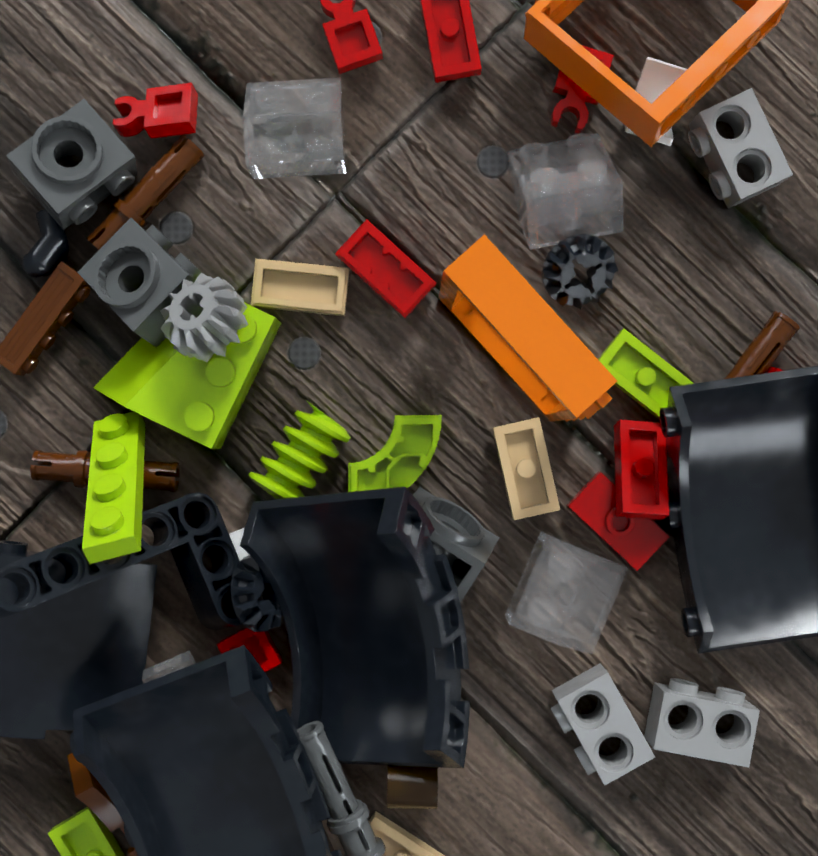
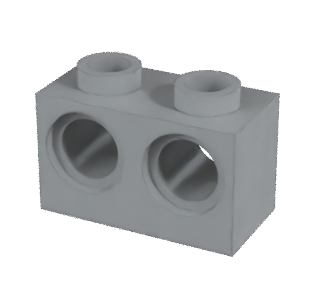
M752 88L699 112L688 125L690 128L688 133L690 145L698 157L704 158L711 172L708 177L710 187L719 200H724L728 209L778 186L793 175ZM723 121L728 123L734 131V139H725L720 136L716 129V122ZM737 163L746 164L752 169L754 173L753 183L745 182L738 176Z
M601 663L551 690L558 701V704L551 707V710L563 732L567 733L574 730L582 744L575 748L574 751L587 775L597 771L605 786L655 758L616 685ZM587 694L598 697L597 706L591 713L579 714L575 712V705L580 697ZM609 737L621 739L617 752L608 756L599 754V746L603 740Z
M670 678L669 685L654 682L644 734L645 739L654 750L749 768L760 710L745 700V693L724 687H717L716 694L698 691V684L677 678ZM678 705H687L688 714L686 719L676 725L669 724L668 716L670 711ZM726 714H733L734 723L731 729L725 733H716L717 721Z

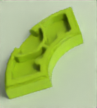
M395 415L392 433L383 448L366 460L348 463V492L396 487L409 488L424 472L432 459L439 441L442 415Z

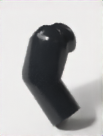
M46 209L36 213L42 237L29 253L23 257L22 261L24 271L29 276L35 278L45 277L53 273L69 252L65 229L61 228Z

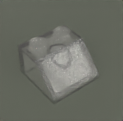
M541 531L505 617L509 625L548 642L593 654L628 567Z

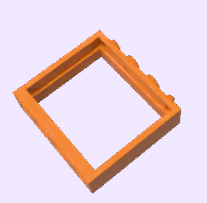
M535 0V4L525 13L524 40L652 147L780 22L790 0H732L746 13L652 104L558 26L584 0Z
M485 234L443 271L438 298L550 422L561 420L568 422L570 420L575 421L576 419L581 421L585 417L589 419L612 400V397L606 391L617 380Z

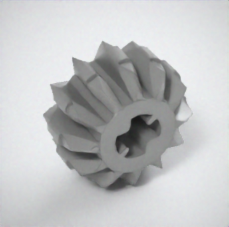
M201 273L195 282L183 279L182 290L177 294L168 293L172 303L160 310L165 320L161 330L164 332L165 337L174 345V349L184 356L195 357L198 360L208 362L213 353L225 357L226 346L230 342L240 343L237 330L249 325L243 315L247 306L243 298L234 291L235 288L219 277L213 279L211 276Z

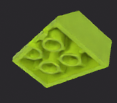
M245 303L247 308L243 315L249 325L237 330L240 343L230 342L226 346L225 357L213 353L208 362L182 355L174 349V345L167 338L157 347L141 338L93 388L123 407L210 449H221L278 332L281 322L276 317Z

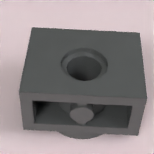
M85 99L61 116L44 122L31 138L6 155L14 175L63 230L72 223L79 225L87 221L97 211V204L111 194L118 196L124 193L134 183V176L138 174L135 155ZM75 155L82 159L74 167L66 168L59 165L60 161L67 156Z
M130 218L77 273L133 332L154 347H157L166 338L161 330L165 320L160 310L172 303L168 293L177 294L182 290L183 279L195 282L202 272L181 252L174 258L168 252L174 244L153 224L145 230L134 219Z
M419 487L413 496L419 502L435 529L429 537L436 554H446L461 603L486 564L500 537L485 529L471 513L447 499L435 497Z

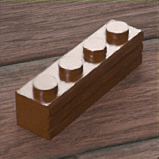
M62 261L0 344V364L15 375L25 376L26 373L30 374L39 363L38 356L43 350H48L54 344L57 330L60 326L64 327L70 322L74 315L72 312L78 302L82 303L91 292L90 285L77 273L78 271Z

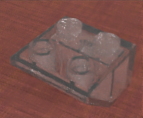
M341 77L247 83L243 111L245 163L253 179L347 173Z
M583 133L575 134L565 140L544 144L534 142L526 144L521 148L507 151L519 221L529 250L556 245L563 239L577 234H590L598 237L623 232V182L598 133L590 135Z

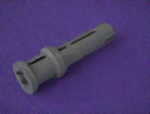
M313 721L297 729V732L313 766L331 818L327 819V827L331 834L338 836L345 851L344 856H383L386 846L381 838L375 836L367 819L370 813L367 805L361 800L355 799L342 767L327 738L322 722Z

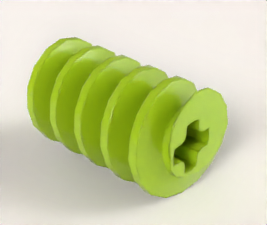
M310 402L308 404L313 410L311 414L299 410L294 413L302 426L300 429L286 425L283 428L290 443L287 445L273 441L271 444L279 456L278 459L261 457L260 461L267 470L266 475L250 472L248 475L254 483L275 499L304 497L298 486L313 489L317 484L310 470L325 473L328 470L321 455L333 458L339 455V451L332 440L335 439L347 443L351 439L345 428Z

